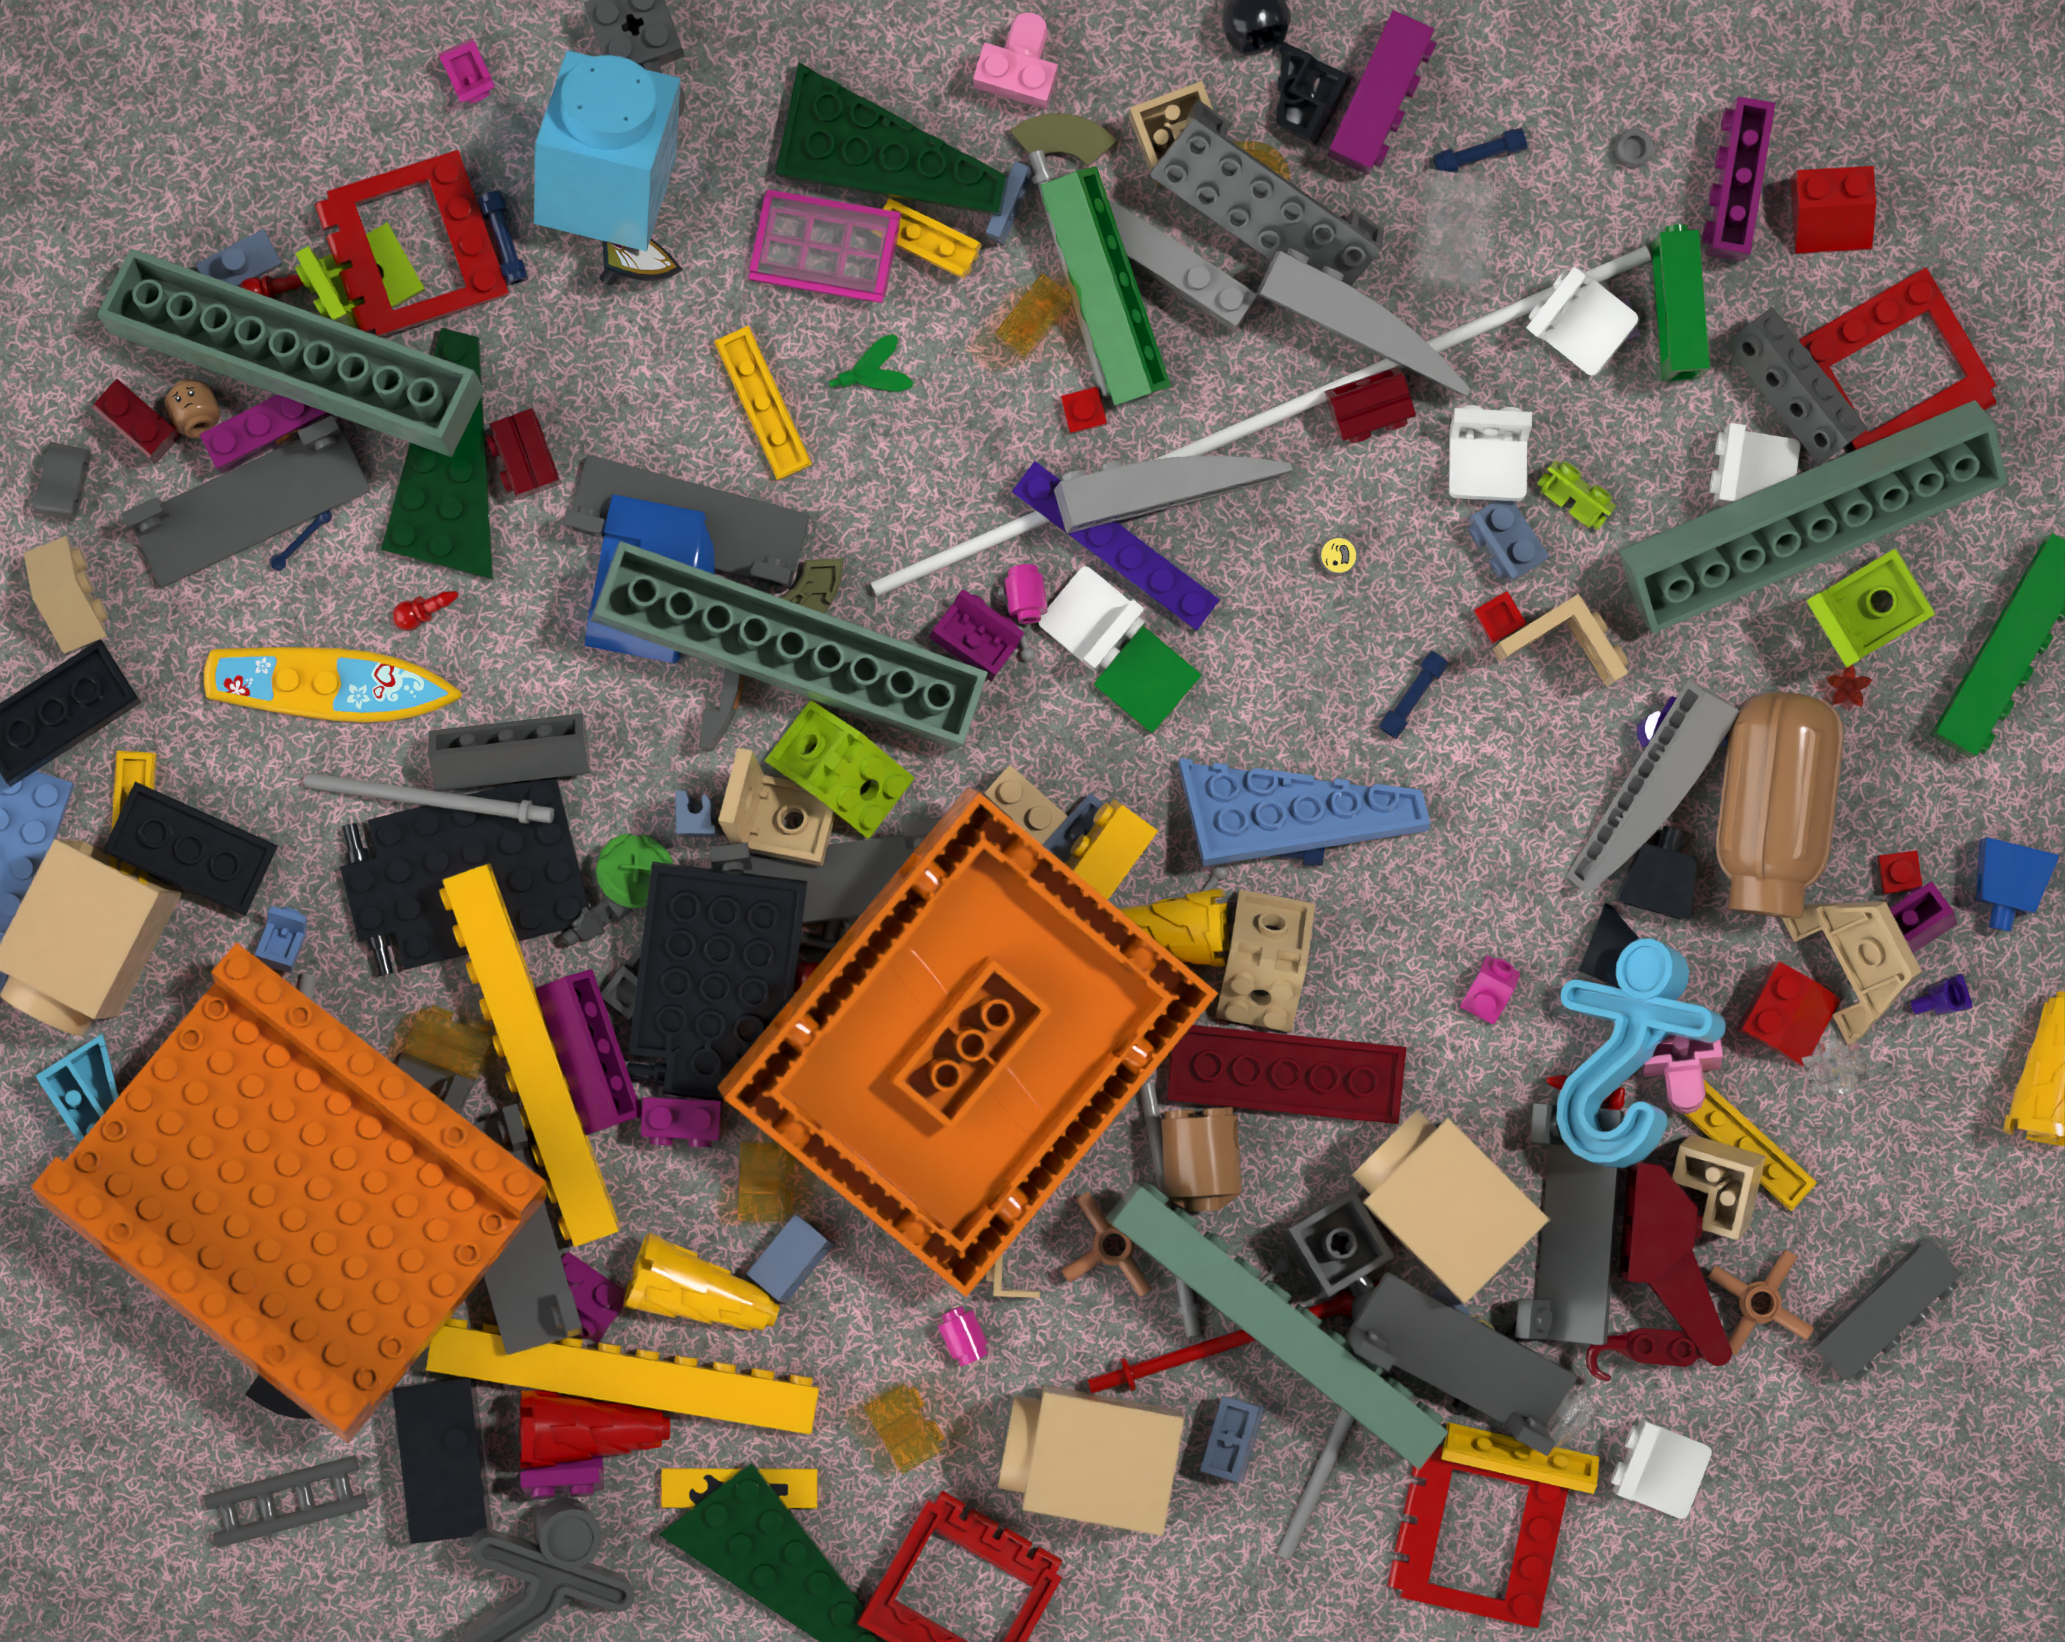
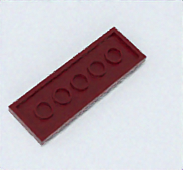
M1192 1025L1172 1049L1167 1100L1399 1124L1407 1047Z

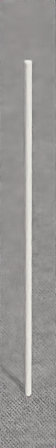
M1644 246L1588 270L1586 273L1599 283L1651 260L1648 249ZM1553 286L1426 342L1439 353L1532 312L1542 300L1547 302L1555 292ZM1384 359L1154 460L1170 457L1202 456L1326 402L1324 392L1326 390L1396 366L1399 369L1404 367ZM1034 511L871 582L876 597L1050 521L1037 511Z

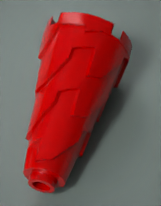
M521 1390L519 1443L522 1445L521 1452H519L520 1469L557 1467V1463L592 1460V1457L632 1454V1451L662 1447V1440H670V1417H663L662 1410L633 1407V1405L624 1403L592 1401V1398L560 1396L558 1392Z

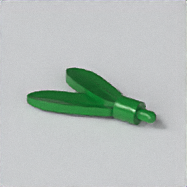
M894 334L881 337L859 359L853 370L837 374L838 378L830 380L829 386L836 387L841 385V388H845L858 383L862 386L890 392H901L911 388L913 381L904 373L878 369L895 351L898 337Z

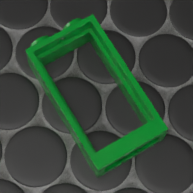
M1686 224L1670 225L1664 227L1665 232H1660L1650 245L1662 382L1701 379L1710 369L1699 229L1688 230V225Z

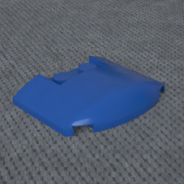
M616 494L612 495L603 532L604 539L591 608L588 613L584 646L674 664L681 658L679 656L681 653L593 622L591 618L619 541L715 574L714 543L711 541L704 522L708 521L705 512Z

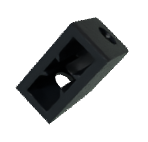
M1663 826L1658 846L1644 843L1637 850L1615 897V902L1682 921L1690 920L1697 859L1696 857L1680 853L1685 831Z

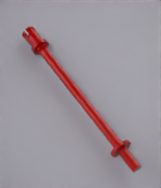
M1381 1279L1373 1283L1374 1287H1377ZM1343 1288L1335 1296L1334 1300L1306 1309L1320 1320L1337 1314L1343 1317L1347 1316L1350 1319L1352 1318L1351 1306L1355 1298L1350 1290L1348 1291L1347 1288ZM1241 1329L1133 1365H1129L1128 1360L1124 1357L1120 1359L1123 1368L1087 1379L1092 1394L1128 1383L1130 1391H1135L1136 1384L1134 1380L1256 1340Z

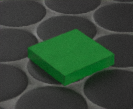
M1142 626L1093 685L1148 732L1153 734L1202 674L1145 626Z

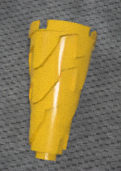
M1213 888L1208 891L1185 894L1184 897L1162 899L1146 905L1117 908L1180 962L1211 965L1213 967L1226 966L1228 957H1219V952L1229 951L1227 903L1217 904L1216 898H1225L1226 895L1223 888Z
M2057 991L2055 997L2048 998V1002L2044 1003L2036 1037L2028 1052L2025 1067L2015 1089L2010 1112L2005 1117L2003 1131L2011 1136L2013 1135L2014 1127L2027 1130L2026 1140L2056 1146H2065V991Z
M651 1232L646 1234L632 1268V1279L628 1281L623 1307L675 1319L677 1315L711 1325L715 1322L750 1331L753 1329L763 1331L766 1325L773 1327L780 1305L774 1303L775 1298L768 1294L765 1289L731 1275V1271L697 1257V1253L669 1242L659 1235Z

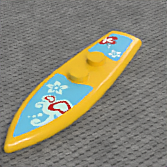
M255 647L212 649L209 652L203 673L205 695L210 700L330 721L358 723L391 722L417 717L438 710L462 698L460 690L442 677L419 665L393 656L343 648Z

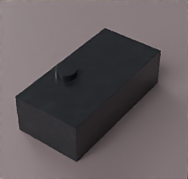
M458 1377L395 1386L392 1391L410 1544L472 1537L479 1529H493L476 1379Z

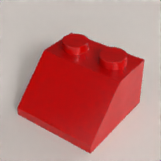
M1874 166L1796 170L1790 177L1795 254L1872 250L1876 215Z
M1780 961L1772 962L1736 1030L1805 1067L1841 999L1813 979Z

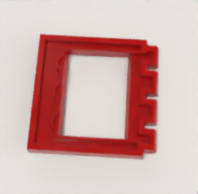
M459 150L326 191L328 199L317 202L314 205L324 231L337 227L339 229L338 232L326 236V240L336 267L351 263V268L342 270L338 274L348 302L364 300V304L351 309L359 330L367 333L375 331L376 336L384 337L509 296V291ZM429 182L466 287L393 310L356 205Z
M1927 267L1799 340L1803 347L1810 352L1812 358L1826 376L1833 381L1837 390L1853 409V405L1830 366L1926 311L1965 375L1964 379L1869 433L1866 429L1850 442L1854 451L1973 400L1984 411L1997 404L1991 392V389L1997 385Z
M1438 1445L1420 1470L1413 1465L1411 1475L1426 1479L1425 1485L1409 1483L1403 1514L1415 1516L1417 1521L1416 1524L1401 1521L1395 1552L1409 1555L1408 1562L1397 1559L1392 1560L1387 1586L1400 1589V1597L1404 1599L1539 1628L1569 1488L1441 1459L1443 1446ZM1453 1469L1529 1486L1505 1600L1428 1583Z
M941 1490L934 1503L926 1499L857 1624L888 1642H968L895 1600L934 1530L1032 1587L1002 1642H1027L1063 1578L1056 1574L1062 1559L1040 1546L1037 1547L1031 1559L1026 1557L1032 1546L1030 1540L1007 1527H1004L998 1539L993 1538L992 1536L999 1525L997 1521L974 1508L969 1510L964 1520L960 1519L959 1516L965 1507V1503Z

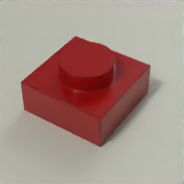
M1098 386L1060 396L1070 434L1107 425Z
M1508 591L1473 610L1491 644L1527 625Z
M1918 850L1877 856L1882 894L1909 891L1923 886Z

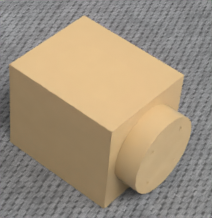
M54 839L0 943V971L9 975L0 996L15 1008L41 1022L64 1032L85 1037L94 1019L119 1016L183 892L150 875H147V886L140 883L138 869L131 875L123 874L120 869L123 861L117 859V870L109 867L110 855L103 853L102 850L80 839Z
M1419 1109L1352 1174L1371 1194L1363 1202L1365 1208L1462 1304H1466L1550 1220L1449 1118L1437 1128Z
M1048 1385L1043 1386L1041 1400L1014 1395L998 1488L1024 1493L1022 1510L1163 1536L1184 1424L1183 1413L1178 1409Z

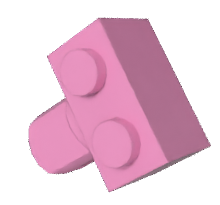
M1028 12L1019 14L1011 25L1004 48L984 42L973 77L974 88L1047 110L1058 75V64L1041 59L1048 30L1046 22L1039 15Z
M1669 1034L1656 1046L1652 1057L1642 1065L1643 1077L1664 1075L1667 1098L1671 1108L1682 1114L1696 1112L1702 1107L1705 1100L1703 1071L1721 1069L1723 1058L1721 1039L1713 1043H1707Z

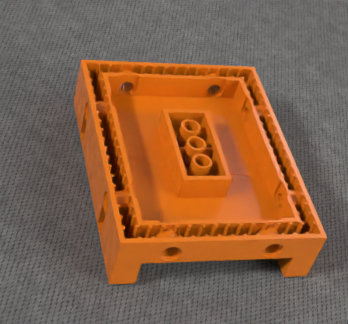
M967 787L717 1088L726 1101L967 1297L1218 993L980 792Z
M236 942L212 970L211 974L214 984L67 1159L63 1161L56 1156L32 1184L31 1188L45 1208L349 1444L545 1201L546 1181Z

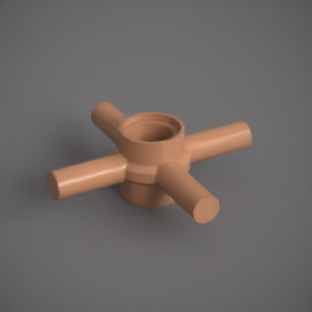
M1089 1192L1077 1198L1076 1202L1097 1233L1093 1240V1249L1061 1270L1068 1282L1071 1283L1103 1262L1113 1266L1119 1265L1139 1297L1151 1291L1152 1287L1131 1257L1135 1249V1243L1105 1220L1106 1217ZM1117 1233L1125 1239V1248L1122 1253L1109 1255L1104 1251L1103 1240L1109 1234Z
M1784 1249L1764 1282L1756 1281L1747 1285L1715 1264L1707 1274L1708 1279L1739 1298V1307L1743 1316L1728 1338L1733 1355H1737L1756 1323L1763 1324L1774 1320L1804 1340H1807L1813 1332V1326L1781 1307L1782 1300L1778 1288L1798 1258L1790 1251ZM1764 1291L1770 1300L1769 1307L1762 1313H1756L1751 1307V1299L1757 1292Z

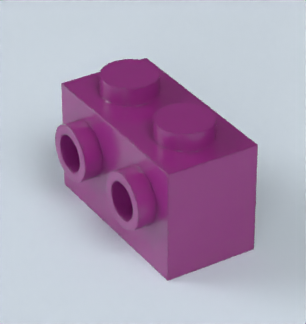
M1932 881L1924 886L1914 888L1906 894L1902 901L1891 908L1889 907L1912 953H1915L1957 925L1953 909Z
M643 1097L641 1136L650 1137L651 1145L673 1146V1138L689 1139L688 1146L712 1147V1140L722 1139L724 1101Z

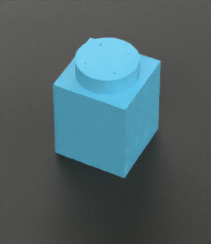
M566 50L535 142L534 224L647 252L676 160L681 78L646 70L634 61L619 56L602 55L593 57Z

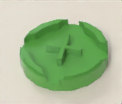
M631 833L621 834L610 840L600 852L595 870L597 881L605 895L617 904L633 909L645 908L647 906L652 861L673 864L672 858L665 847L650 836L641 834L639 837L636 835L630 836Z

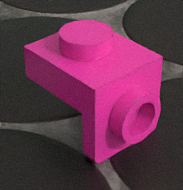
M473 38L438 53L460 103L467 100L469 103L481 101L490 95L489 90L495 88L493 79Z
M1487 955L1482 962L1477 976L1464 996L1460 1007L1495 1025L1516 988L1520 972L1515 970L1509 962L1503 959H1494Z

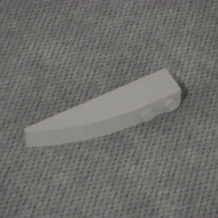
M1109 200L1129 263L1235 333L1256 302L1258 294L1159 229Z
M1288 248L1286 254L1281 251L1275 253L1256 292L1259 296L1461 396H1468L1471 389L1442 356L1413 329L1382 305L1342 282L1344 277L1342 273L1323 265L1320 271L1307 264L1309 257L1291 248Z
M1211 455L1170 457L1123 466L1121 461H1113L1099 467L1100 472L1086 475L1085 470H1078L1063 475V481L1059 482L1054 492L1066 534L1284 479L1293 469L1291 463L1251 457Z
M1689 679L1566 877L1582 891L1589 893L1621 867L1677 808L1700 777L1705 767L1713 760L1715 751L1725 735L1733 728L1740 710L1724 698Z

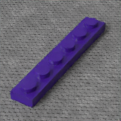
M1034 461L1012 490V493L1066 533L1054 489L1061 480ZM1116 521L1068 533L1070 537L1196 631L1220 601L1219 598Z

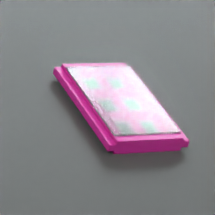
M767 189L748 279L883 304L901 223V213Z

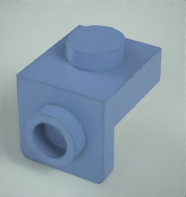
M270 906L267 913V925L254 956L269 967L292 973L306 938L307 917L301 915L300 912L293 908L282 907L280 909Z

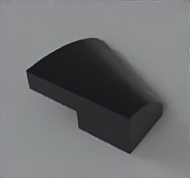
M1283 41L1279 47L1282 59L1281 77H1278L1280 103L1277 106L1276 123L1291 134L1316 146L1352 78L1348 74L1316 60L1313 55ZM1320 78L1315 92L1314 84Z
M1604 903L1577 971L1612 985V987L1620 988L1616 977L1617 961L1622 951L1630 943L1640 938L1611 905Z

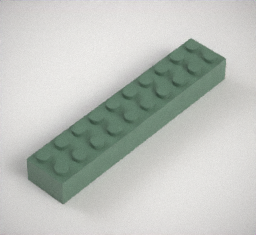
M130 249L97 313V316L108 332L114 336L452 457L484 392V388L474 370L134 249Z
M1973 400L1619 550L1636 611L1650 632L1654 634L2008 484L1994 422L1980 405Z
M619 541L615 549L591 621L954 750L964 745L988 673L987 671Z
M1146 1182L1143 1187L1136 1183L1130 1186L1107 1215L1106 1221L1420 1470L1449 1433L1440 1426L1444 1421L1443 1417L1421 1401L1415 1406L1410 1402L1414 1395L1390 1376L1386 1381L1380 1378L1379 1375L1383 1372V1369L1359 1355L1354 1357L1348 1351L1352 1347L1347 1340L1330 1328L1325 1333L1320 1330L1318 1326L1322 1321L1300 1304L1295 1309L1287 1302L1291 1296L1270 1280H1267L1265 1284L1260 1282L1257 1277L1261 1272L1238 1255L1234 1260L1226 1254L1230 1249L1227 1244L1209 1231L1204 1236L1195 1230L1200 1223L1179 1207L1172 1211L1165 1206L1169 1198L1153 1185Z

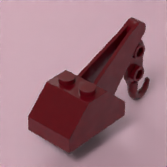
M1639 1161L1627 1167L1619 1277L1627 1281L1647 1283L1683 1331L1637 1328L1619 1335H1608L1605 1345L1591 1344L1587 1349L1585 1357L1587 1368L1591 1375L1598 1380L1606 1382L1611 1380V1376L1602 1372L1597 1365L1598 1355L1605 1350L1617 1351L1638 1363L1679 1367L1689 1366L1699 1358H1704L1714 1366H1723L1732 1357V1348L1727 1340L1693 1252L1695 1239H1701L1703 1217L1697 1215L1698 1208L1663 1166L1655 1163Z

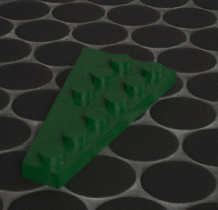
M798 63L775 172L778 177L1001 216L1008 184V177L1005 174L955 149L934 135L922 131L912 123L870 100L847 90L837 82L814 72L804 64Z
M441 327L434 356L474 370L482 384L479 337ZM483 394L452 457L410 442L381 547L382 551L494 580Z
M753 1461L659 1532L661 1537L819 1642H888L857 1624L865 1609L864 1604Z

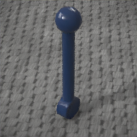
M325 511L319 514L317 519L281 554H274L270 558L271 567L277 571L284 569L286 559L322 524L329 523L332 519V513Z

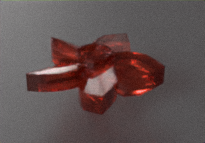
M1853 665L1847 668L1846 666L1844 667L1842 677L1839 675L1825 677L1830 686L1838 689L1832 696V705L1841 704L1848 698L1853 705L1863 707V695L1860 690L1866 688L1872 679L1866 676L1855 678L1856 672Z

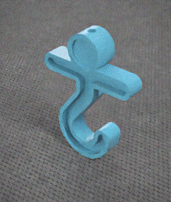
M1639 939L1630 943L1622 951L1616 966V977L1620 988L1583 980H1571L1561 990L1560 998L1566 1008L1585 1016L1615 1023L1611 1038L1566 1079L1557 1103L1556 1120L1564 1142L1574 1154L1603 1167L1625 1168L1644 1160L1659 1145L1667 1127L1668 1119L1662 1109L1646 1102H1636L1629 1107L1623 1122L1616 1129L1604 1132L1598 1120L1602 1101L1652 1057L1656 1046L1669 1034L1713 1043L1718 1041L1725 1032L1726 1024L1720 1014L1702 1006L1676 1001L1684 993L1688 984L1689 968L1687 961L1678 950L1654 939Z

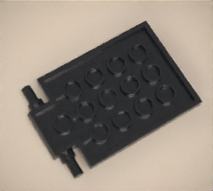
M558 777L534 781H519L467 795L521 803L522 800H529L536 806L554 808L552 823L530 820L529 824L520 823L518 818L424 805L368 820L377 856L372 859L369 858L367 848H363L357 823L342 826L348 852L345 853L347 865L340 866L358 942L366 941L368 951L373 952L378 976L394 973L388 947L391 946L389 934L396 933L404 970L469 954L466 946L460 948L453 931V926L458 924L453 910H446L439 889L445 888L442 880L489 863L493 869L518 942L573 928L572 923L581 915L582 909L587 907L590 910Z
M652 861L629 1054L666 1058L667 1063L655 1062L654 1066L628 1062L627 1070L630 1078L653 1081V1085L664 1086L663 1094L728 1102L723 1098L717 1087L793 997L808 881Z

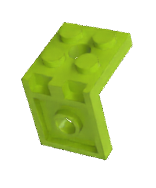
M388 222L366 234L376 264L382 267L384 271L382 281L392 309L426 291ZM309 246L296 252L295 255L301 264L297 265L295 269L305 287H308L312 294L317 292L319 298L314 300V303L321 316L358 329L351 309L364 304V300L349 303L338 274L342 270L351 268V263L336 267L332 254L319 259Z
M1897 548L1806 600L1846 668L1936 615L1935 610ZM1878 590H1885L1892 595L1893 605L1887 612H1879L1872 606L1871 598Z
M812 700L808 702L764 760L773 769L816 797L867 839H870L915 779L914 776L865 735ZM815 743H817V745H816V747L814 748V750H813L812 752L808 753L809 750H810V748H811ZM871 780L868 791L860 795L862 785L866 781Z

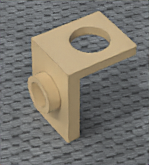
M1003 1254L986 1273V1281L994 1282L993 1296L1040 1298V1290L1002 1289Z

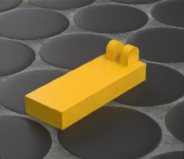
M891 198L888 199L883 210L901 213V223L896 242L897 247L962 279L970 274L973 261L976 262L979 257L978 252L982 246L980 242ZM871 231L873 235L882 239L883 231Z

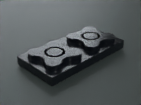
M101 639L0 703V774L10 787L142 703Z
M135 781L103 849V853L246 916L278 845Z

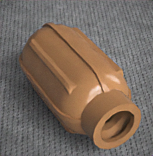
M1768 692L1751 696L1741 703L1738 708L1740 713L1729 732L1716 837L1717 858L1722 871L1731 879L1728 910L1770 917L1802 919L1805 890L1820 878L1827 867L1831 853L1844 745V725L1839 713L1827 702L1799 693Z

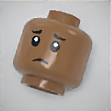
M183 379L173 386L164 400L173 428L179 434L186 435L189 438H200L199 434L213 428L221 416L212 388L202 381Z

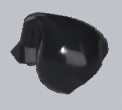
M1225 0L1223 30L1227 41L1234 50L1243 55H1252L1263 50L1274 49L1285 40L1291 23V11L1286 0Z

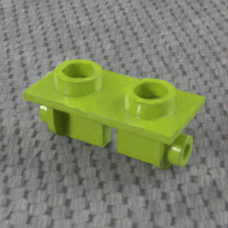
M1554 460L1547 469L1553 475L1551 476L1545 472L1537 482V485L1542 488L1540 492L1560 507H1563L1567 500L1572 497L1576 502L1568 513L1590 529L1593 526L1599 530L1607 519L1601 513L1604 512L1610 516L1616 507L1611 502L1612 496L1602 487L1596 484L1591 487L1580 479L1582 476L1581 472L1572 464L1566 461L1560 464Z

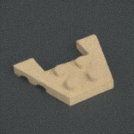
M1886 902L1804 904L1802 919L1782 918L1794 942L1820 930L1824 931L1860 1000L1832 1014L1848 1046L1860 1040L1922 972Z

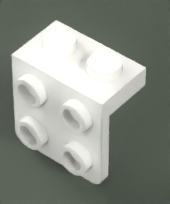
M1574 266L1571 271L1565 270L1553 284L1555 292L1548 301L1542 300L1535 306L1529 315L1531 322L1526 328L1538 338L1546 340L1585 373L1595 376L1602 370L1639 323V315L1586 272Z
M1476 405L1454 408L1450 425L1449 494L1453 498L1501 501L1524 500L1527 493V441L1532 427V412H1524L1515 407H1506L1501 410H1484Z
M1730 423L1724 429V432H1719L1717 436L1715 455H1720L1718 470H1713L1709 489L1710 493H1715L1713 505L1726 506L1796 476L1800 453L1799 441L1793 438L1745 431L1746 425Z
M1082 567L1047 608L1048 612L1041 615V620L1038 622L1045 632L1095 672L1100 665L1107 669L1121 652L1116 646L1126 635L1129 639H1132L1143 626L1145 621L1140 617L1144 614L1145 609L1134 599L1129 601L1091 568Z
M1640 1419L1638 1426L1633 1425L1627 1436L1625 1447L1629 1449L1624 1462L1619 1461L1614 1469L1611 1483L1614 1484L1612 1491L1628 1500H1635L1683 1519L1687 1517L1712 1455L1711 1448Z

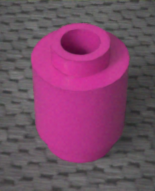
M1023 564L1009 568L1007 571L1008 577L1005 579L1009 616L1013 619H1018L1020 624L1039 622L1041 615L1048 612L1043 575L1038 572V566L1033 564Z
M959 1306L941 1315L944 1322L938 1325L939 1331L953 1360L957 1359L961 1367L989 1354L985 1346L988 1344V1341L973 1309L965 1312L963 1306Z

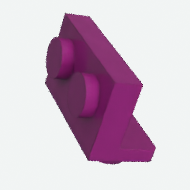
M962 589L951 607L934 627L929 638L965 664L987 671L986 678L992 682L1017 649L1025 633L1018 628L1014 621L1007 617H1002L989 608L980 597Z
M567 1251L561 1261L582 1326V1334H579V1336L584 1339H591L598 1344L624 1308L625 1290Z
M592 1457V1460L557 1463V1467L525 1469V1472H521V1488L527 1496L531 1495L532 1499L537 1500L552 1499L558 1493H570V1496L573 1497L592 1496L594 1491H604L603 1457Z

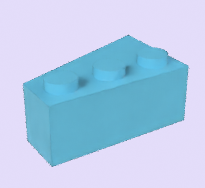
M103 1033L36 1075L41 1086L79 1143L119 1097Z

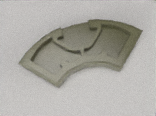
M1065 113L1035 116L1010 129V134L1027 154L1038 150H1043L1045 156L1064 154L1077 158L1087 168L1118 142L1108 131L1095 122L1077 115Z
M844 559L805 560L803 574L795 588L779 598L825 613L839 590L843 575Z

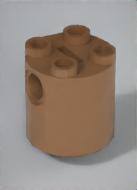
M1232 1107L1203 1109V1116L1195 1117L1194 1109L1165 1111V1119H1161L1165 1196L1189 1212L1222 1209L1242 1193L1238 1115H1233Z

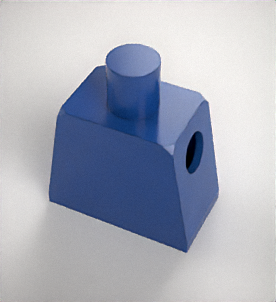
M1989 837L1980 839L1975 901L1993 905L1989 928L2011 932L2016 911L2026 914L2035 913L2058 861V854Z

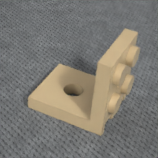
M1579 594L1504 639L1492 649L1499 661L1502 662L1566 622L1606 687L1628 674L1625 668L1629 664L1626 655L1617 644L1613 647L1611 646L1604 634L1608 631L1604 620L1597 611L1591 614Z
M737 748L719 817V823L730 844L748 842L750 853L823 866L836 814L816 797L791 780L764 775L753 750ZM798 812L804 816L803 823L796 829H787L783 826V820L789 813Z
M1239 889L1230 950L1215 1018L1292 1032L1308 964L1315 903ZM1267 925L1275 926V927L1279 928L1280 930H1270V929L1266 928L1265 926H1267ZM1259 989L1264 990L1269 994L1266 996H1258L1252 993V991Z

